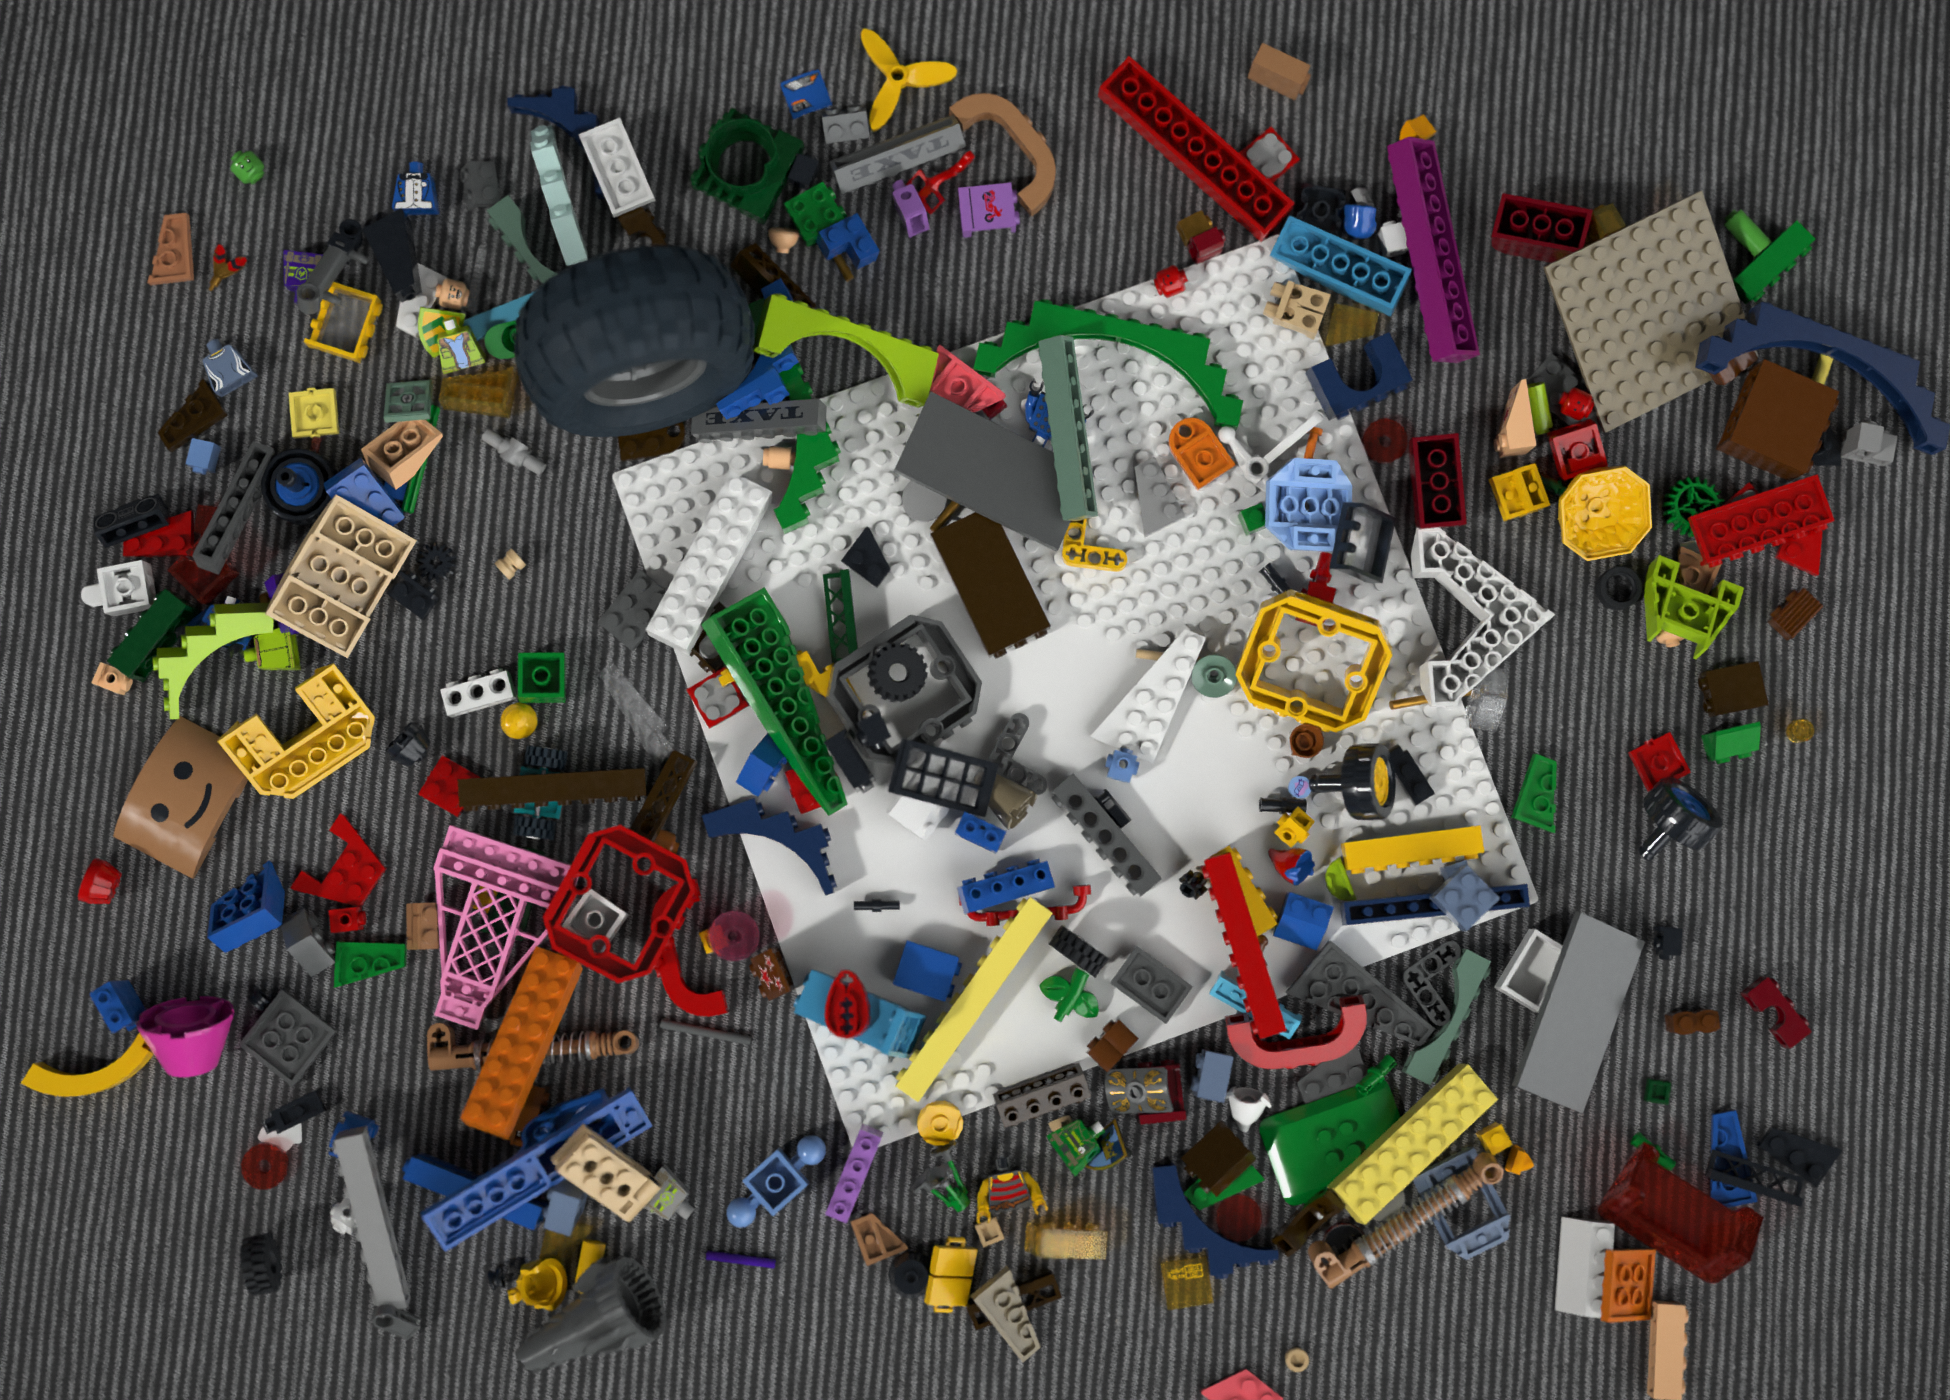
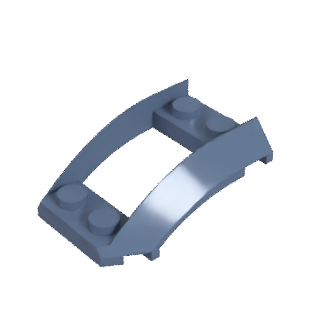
M1474 1147L1460 1148V1152L1425 1168L1413 1179V1182L1420 1197L1426 1201L1424 1193L1432 1197L1430 1189L1437 1192L1436 1186L1440 1185L1442 1188H1445L1443 1180L1449 1178V1176L1453 1174H1461L1462 1176L1464 1170L1468 1172L1467 1168L1470 1167L1472 1169L1473 1162L1478 1156ZM1483 1182V1187L1480 1189L1495 1216L1494 1218L1454 1237L1444 1216L1440 1212L1437 1213L1439 1220L1434 1216L1431 1217L1447 1249L1457 1253L1465 1260L1508 1240L1510 1216L1493 1184L1485 1185Z

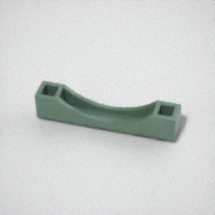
M509 195L486 210L490 216V219H488L490 225L495 231L500 229L503 233L501 236L502 240L508 248L514 247L516 250L514 255L521 264L525 262L528 265L529 269H527V272L534 281L539 279L543 284L546 280L557 274L542 265L532 255L526 240V219Z
M1461 949L1460 957L1452 967L1454 999L1450 1011V1020L1447 1024L1443 1025L1441 1030L1431 1040L1410 1052L1402 1072L1428 1085L1436 1082L1441 1072L1439 1067L1442 1061L1445 1062L1450 1055L1451 1050L1448 1048L1452 1040H1457L1461 1031L1459 1026L1462 1020L1465 1021L1470 1014L1471 1008H1469L1472 999H1477L1481 991L1479 985L1482 979L1485 980L1491 971V967H1489L1491 961L1468 949Z

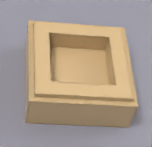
M996 1216L991 1218L989 1224L987 1219L980 1222V1224L974 1225L983 1247L1005 1239Z

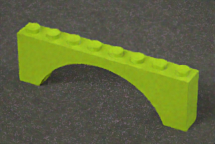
M782 294L770 295L765 299L754 340L753 352L774 358L792 342L802 338L817 335L844 338L866 349L883 365L893 382L899 402L917 408L924 406L930 392L939 353L932 351L931 347L925 345L917 346L912 344V341L909 339L891 337V333L886 331L877 332L871 330V327L866 324H854L847 317L829 315L827 310L809 308L808 304L801 301H789Z

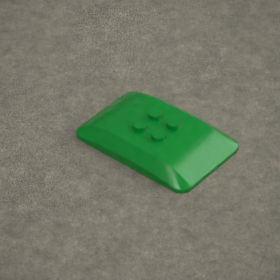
M1385 1080L1381 1084H1377L1366 1096L1359 1093L1358 1088L1353 1086L1262 1119L1259 1124V1132L1285 1202L1292 1206L1306 1203L1320 1190L1323 1192L1328 1190L1327 1186L1401 1118L1390 1087Z

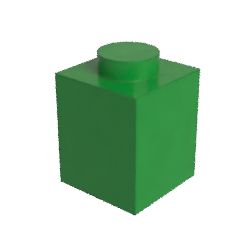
M1262 503L1244 509L1238 514L1246 536L1266 528L1265 510Z

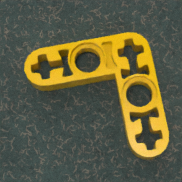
M1087 519L1078 520V523L1071 521L1073 523L1069 524L1065 533L1062 549V560L1066 565L1119 572L1126 567L1127 555L1122 550L1084 545ZM1076 528L1080 530L1081 536L1078 539H1072L1068 535L1070 529ZM1073 550L1075 555L1082 556V551H1086L1084 562H1081L1082 557L1075 556L1074 560H1070V557L1066 554ZM1096 552L1101 556V560L1098 563H1091L1088 555ZM1105 554H1108L1107 559H1114L1115 556H1119V559L1123 561L1119 565H1114L1115 563L1112 560H1107V565L1103 564Z

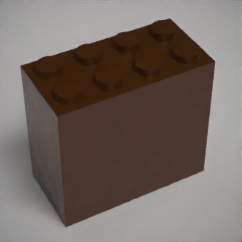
M1763 359L1749 369L1716 450L1790 482L1808 473L1812 468L1814 461L1811 459L1813 454L1819 450L1822 444V440H1820L1823 432H1826L1831 422L1828 418L1831 412H1834L1838 406L1839 400L1837 397L1839 391Z

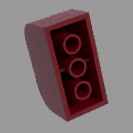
M1502 193L1491 235L1492 247L1505 254L1552 263L1585 247L1593 210Z
M1459 433L1411 438L1409 440V464L1416 528L1421 530L1466 525Z

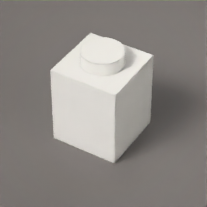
M1389 221L1384 223L1377 233L1383 257L1388 258L1405 254L1408 248L1402 222Z

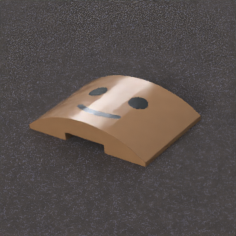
M180 716L165 733L139 773L121 810L113 837L194 879L216 838L214 836L235 798H239L248 782L246 776L217 742L220 736Z

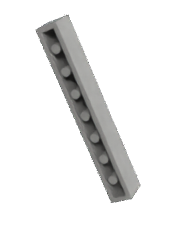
M367 1126L339 1131L332 1143L334 1154H338L339 1174L341 1177L344 1176V1194L346 1198L350 1199V1216L352 1220H355L357 1226L355 1228L356 1239L358 1242L361 1241V1258L363 1263L367 1264L368 1284H372L374 1291L372 1292L374 1306L391 1305L397 1309L407 1308L411 1296Z

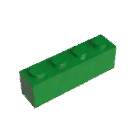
M1798 220L1789 226L1733 279L1737 295L1745 305L1751 300L1756 302L1765 294L1763 289L1767 285L1772 287L1781 279L1779 274L1783 270L1787 273L1796 264L1794 259L1799 255L1804 257L1812 249L1810 244L1816 239Z

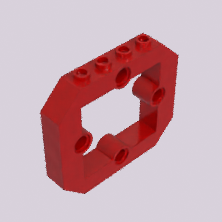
M617 825L587 835L543 915L552 949L617 983H622L651 974L653 969L656 971L659 969L663 958L660 957L664 949L669 950L675 939L671 937L674 929L680 930L686 919L682 916L685 909H691L697 897L693 895L695 888L686 859L622 825ZM605 844L634 858L632 865L636 873L648 875L653 870H656L679 882L662 914L655 917L652 921V932L635 964L610 952L611 942L605 935L598 934L587 940L561 926L577 894H585L591 889L592 879L588 874ZM646 857L650 860L651 866L648 870L642 871L638 868L637 862L640 858ZM579 876L587 880V886L583 890H578L574 886V880ZM666 920L669 923L670 927L666 933H659L657 931L656 924L658 921ZM600 939L605 942L606 948L603 952L598 953L593 950L592 945L595 940Z

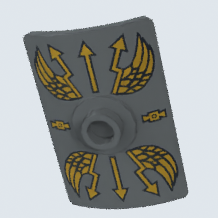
M1166 1068L1110 1069L1108 1072L1104 1071L1105 1092L1111 1113H1161L1173 1111L1168 1091Z

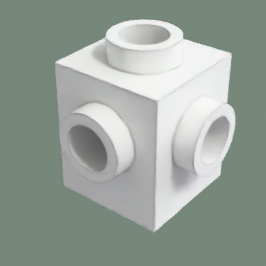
M344 1197L341 1203L337 1202L330 1212V1215H332L331 1224H333V1228L341 1234L347 1232L352 1235L357 1226L355 1220L351 1219L349 1210L351 1203L350 1199Z

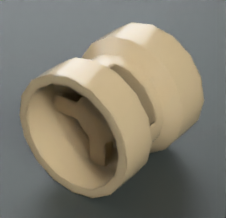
M512 548L506 552V556L503 559H498L494 563L509 580L515 576V572L518 569H523L526 566V563Z

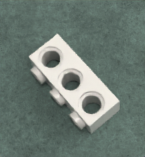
M502 668L490 671L489 676L481 677V675L469 677L468 682L460 684L459 681L446 684V688L440 689L447 716L452 718L518 699L511 673L503 671ZM499 680H504L505 688L498 692L495 685ZM482 686V696L475 698L474 689ZM459 692L461 694V701L458 704H453L452 696Z

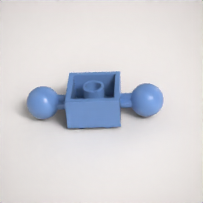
M814 1135L803 1137L797 1145V1154L791 1159L788 1158L780 1147L742 1180L752 1194L747 1198H736L729 1203L726 1211L729 1222L740 1228L750 1225L755 1219L756 1208L761 1204L774 1216L809 1184V1181L801 1173L800 1169L804 1165H816L823 1160L826 1154V1146L823 1140Z

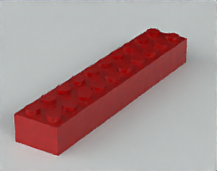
M1130 56L1099 87L1098 97L1261 243L1292 210L1294 202Z

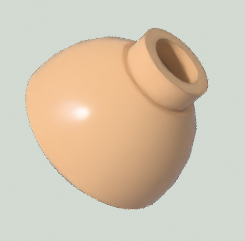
M771 228L768 230L769 239L776 247V252L789 253V249L796 244L799 238V232L794 229Z

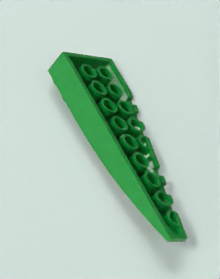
M764 587L711 616L701 625L746 700L779 750L826 814L830 816L848 805L839 776L835 774L833 758L829 756L827 747L824 744L826 737L821 732L819 726L821 722L809 687L805 684L804 672L802 667L799 666L796 657L797 651L795 645H792L789 636L791 634L789 627Z

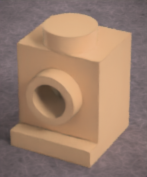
M100 662L91 683L125 695L130 690L133 680L125 676L114 666ZM114 675L115 680L114 682L110 683Z

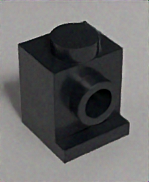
M1653 926V931H1657L1653 946L1656 949V954H1659V959L1673 960V956H1681L1683 928Z

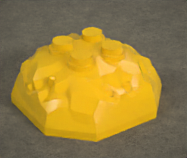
M1624 465L1600 467L1578 474L1559 497L1558 520L1561 528L1562 543L1586 561L1632 553L1652 528L1650 484Z

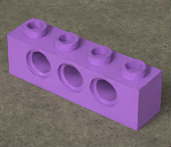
M862 1123L825 1215L847 1223L884 1132Z

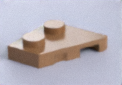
M873 1213L850 1221L866 1266L908 1250L907 1245Z

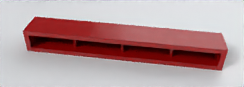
M1231 852L1204 859L1205 865L1201 866L1205 879H1210L1212 887H1209L1208 891L1211 900H1216L1219 909L1215 910L1218 922H1223L1226 931L1222 932L1225 945H1231L1233 953L1229 954L1232 967H1238L1240 976H1237L1236 980L1239 989H1244L1247 998L1243 999L1246 1011H1251L1254 1020L1250 1021L1254 1035L1259 1034L1260 1039L1285 1032L1287 1029Z

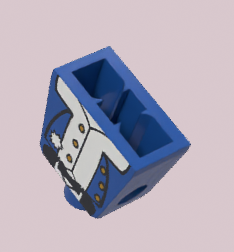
M410 162L409 173H402L397 176L392 209L396 211L402 208L407 215H439L440 210L434 179L429 173H423V163Z

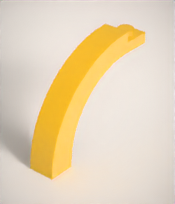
M139 1033L129 1049L119 1059L99 1071L90 1074H73L54 1069L43 1062L32 1064L21 1084L41 1093L54 1096L68 1097L97 1093L113 1088L131 1078L145 1066L154 1054Z

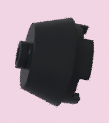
M410 722L401 730V733L395 740L389 743L385 751L390 756V760L409 767L416 761L419 763L427 755L426 749L431 742L421 725L418 726Z
M908 1251L898 1255L892 1261L888 1272L889 1282L893 1290L906 1298H917L924 1295L929 1275H933L930 1273L931 1261L922 1253Z

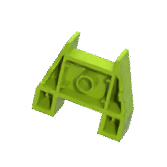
M1658 555L1649 565L1643 584L1647 641L1651 642L1661 630L1697 643L1693 659H1697L1709 648L1715 637L1738 609L1744 587L1722 580L1712 589L1711 596L1676 583L1675 580L1680 563Z

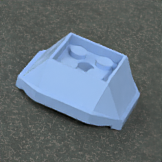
M1292 458L1266 481L1265 527L1289 550L1333 552L1343 502H1352V484L1340 469L1341 467L1336 460ZM1305 502L1309 505L1308 511L1305 509Z

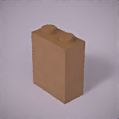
M1262 43L1252 63L1248 79L1296 100L1298 94L1303 95L1311 77L1308 71L1311 65Z

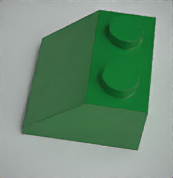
M1760 721L1701 735L1708 762L1716 760L1717 764L1730 762L1731 756L1738 755V759L1752 756V751L1759 750Z

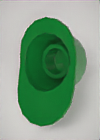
M516 320L497 324L487 331L484 338L485 347L492 356L499 359L514 357Z

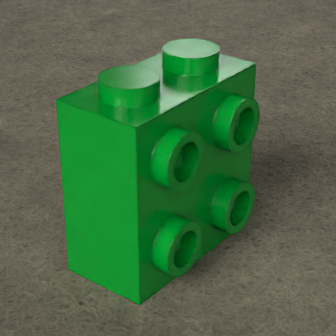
M824 182L784 203L787 213L807 247L816 243L819 231L847 217L841 205L837 206L835 203L836 195L830 186L826 187Z

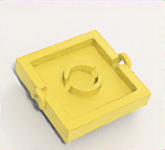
M307 388V391L289 393L293 438H314L315 436L339 434L336 390L334 388L319 390Z

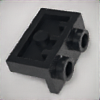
M399 570L397 573L399 576L386 593L424 620L440 598L434 595L436 590L427 583L424 586L417 582L418 577L407 570L404 573Z

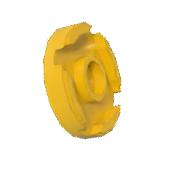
M934 1101L927 1104L920 1111L917 1117V1128L919 1134L927 1143L943 1146L959 1137L963 1129V1119L959 1109L954 1104L947 1101Z

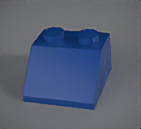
M1286 892L1272 936L1317 950L1327 930L1334 907Z

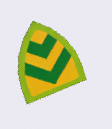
M420 306L418 332L424 348L433 358L440 355L437 337L439 333L445 332L442 320L455 317L458 327H463L465 313Z

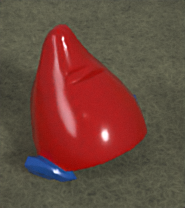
M1271 848L1268 850L1269 857L1277 872L1291 884L1299 885L1308 875L1313 876L1315 861L1312 860L1310 851L1302 848L1275 850Z

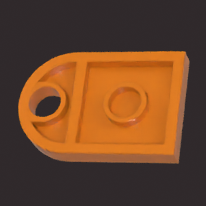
M1186 418L1179 421L1172 428L1169 435L1170 451L1197 491L1235 467L1236 464L1212 429L1204 421L1197 418ZM1182 426L1189 427L1191 435L1189 437H1182L1179 434V428Z

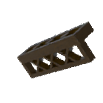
M756 243L739 251L732 262L731 267L761 298H764L761 289L781 278L790 289L789 292L794 302L797 300L802 301L812 309H815L817 306ZM754 252L760 260L755 259L750 253ZM766 269L771 270L775 275L769 274Z
M673 749L632 824L631 831L652 842L656 840L698 763L697 761ZM654 826L651 834L648 835V832L651 831L652 827Z
M1053 1271L1016 1284L1020 1293L1019 1296L1028 1293L1034 1295L1031 1304L1025 1306L1026 1311L1062 1298ZM1053 1284L1056 1292L1055 1295L1045 1297L1039 1294L1041 1288ZM1037 1297H1039V1298L1042 1299V1300H1039V1301L1035 1302L1036 1299H1037ZM975 1301L968 1302L966 1308L976 1331L993 1325L989 1319L978 1324L975 1314L982 1310Z

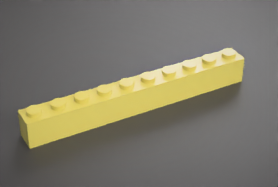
M1031 896L1028 900L1022 899L1016 908L1019 913L1014 919L1010 916L1002 927L1006 930L1001 938L996 936L989 947L992 948V951L988 956L982 955L976 964L979 967L974 975L970 973L963 982L965 988L962 993L956 992L949 1003L952 1005L947 1013L943 1010L936 1020V1023L939 1025L935 1031H928L922 1040L925 1042V1045L921 1050L916 1048L909 1058L912 1063L908 1069L903 1067L895 1079L898 1080L896 1087L915 1101H920L1053 914L1051 910Z

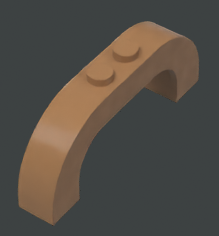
M993 94L970 95L949 108V116H955L962 132L982 120L995 121L1005 128L1033 163L1036 170L1034 180L1018 193L1017 200L1031 217L1041 210L1052 194L1056 168L1053 155L1046 145L1045 137L1040 131L1036 132L1033 129V123L1026 114L1022 115L1008 100Z

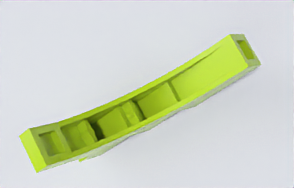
M269 603L214 604V613H210L209 626H185L186 635H181L182 647L157 648V657H153V671L158 670L159 679H163V690L168 691V697H164V711H169L170 719H179V697L182 688L190 674L203 659L231 641L255 634L273 633V618L265 614Z

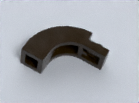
M1329 1189L1324 1192L1320 1190L1284 1223L1271 1242L1289 1257L1298 1252L1311 1234L1326 1220L1340 1213L1345 1205Z

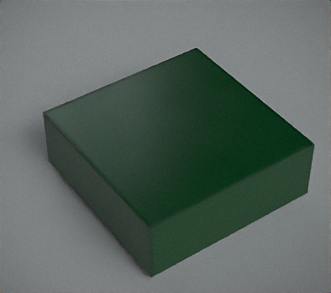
M1647 1078L1644 1101L1669 1105L1672 1083Z

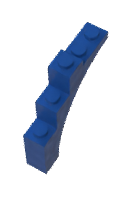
M781 278L761 289L764 299L770 295L782 294L787 297V300L794 302ZM788 345L774 358L761 354L755 367L744 382L733 393L716 403L726 420L738 416L749 407L757 406L764 399L771 405L781 402L784 397L790 395L780 373L791 369L795 364L799 363L791 345Z

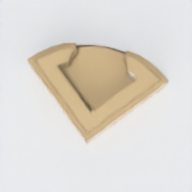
M1068 1115L1048 1124L1052 1132L1072 1123L1073 1120Z

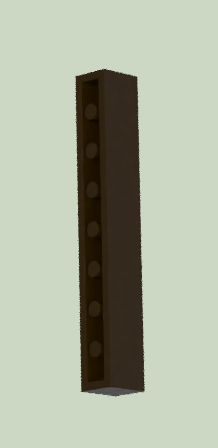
M645 768L458 779L459 807H464V811H478V806H488V810L502 809V805L511 804V808H525V803H534L535 807L549 806L548 802L558 801V806L572 805V800H581V804H593L595 799L604 798V803L618 802V797H627V801H640L641 796H646Z

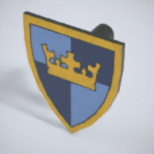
M1117 1119L1111 1121L1104 1128L1105 1133L1095 1139L1101 1150L1085 1166L1086 1168L1094 1171H1104L1115 1167L1126 1158L1131 1157L1132 1151L1125 1146Z

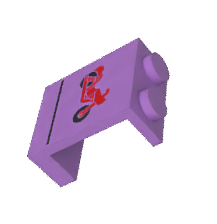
M1011 182L958 188L963 238L972 237L973 231L1011 228V233L1016 232V225H1020L1019 211H1014V203H1017L1016 189L1012 190Z

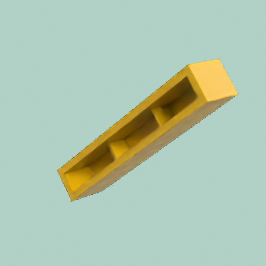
M1481 825L1341 843L1345 870H1351V874L1365 873V868L1374 867V871L1388 870L1387 865L1396 864L1397 868L1410 867V862L1419 861V866L1433 864L1432 859L1441 858L1442 863L1456 861L1455 856L1463 855L1464 860L1476 859L1479 853H1485Z

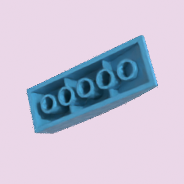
M1292 216L1288 217L1270 253V257L1307 278L1390 317L1410 279L1412 271L1408 267Z

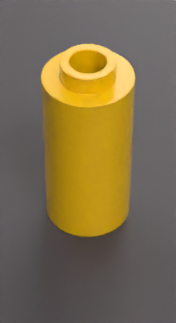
M589 1239L583 1240L575 1283L592 1263L604 1257L606 1243Z

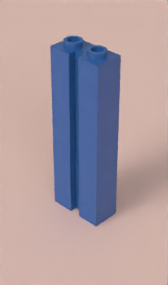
M423 1152L412 1156L411 1159L408 1158L402 1172H405L404 1180L444 1196H449L481 1176ZM535 1197L502 1218L535 1230L542 1225L544 1209L550 1202Z

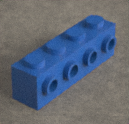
M1040 859L1026 862L1027 867L1019 869L1018 865L1005 868L1006 873L998 875L997 871L983 875L984 880L976 882L974 877L962 881L963 886L957 887L964 914L1054 888L1055 884L1048 861L1040 862Z

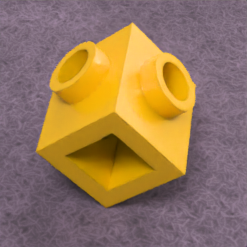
M1297 806L1289 815L1284 813L1277 821L1279 826L1274 833L1291 848L1297 842L1302 844L1310 835L1308 830L1315 821Z

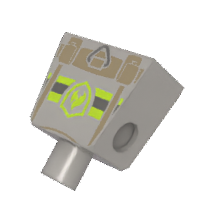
M664 1165L655 1176L662 1185V1188L644 1208L666 1220H670L675 1212L687 1220L695 1209L684 1201L690 1190Z

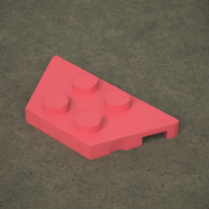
M939 344L937 347L939 356L930 392L973 413L1006 397L1004 392Z
M1246 1368L1235 1372L1230 1377L1219 1380L1214 1385L1204 1387L1200 1391L1209 1400H1283L1282 1396Z

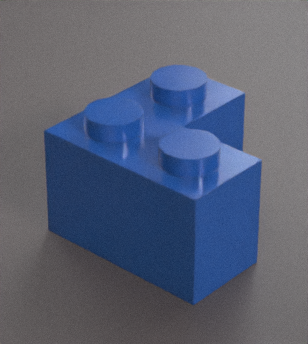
M858 213L819 231L816 243L826 260L846 251L857 270L876 261L880 251Z
M769 733L765 735L750 753L736 780L737 784L757 797L764 790L766 792L770 790L775 782L772 777L778 775L783 767L782 763L784 765L788 763Z

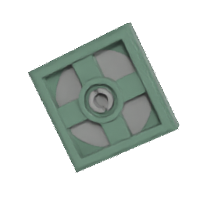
M432 381L387 383L383 417L385 423L430 419L433 392Z

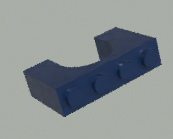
M1389 332L1370 340L1364 346V350L1375 371V383L1370 390L1356 391L1345 385L1331 358L1312 366L1306 372L1329 421L1337 418L1338 421L1344 419L1354 409L1359 412L1369 407L1368 403L1374 400L1376 403L1387 399V394L1395 392V394H1399L1408 389L1407 385L1413 379Z

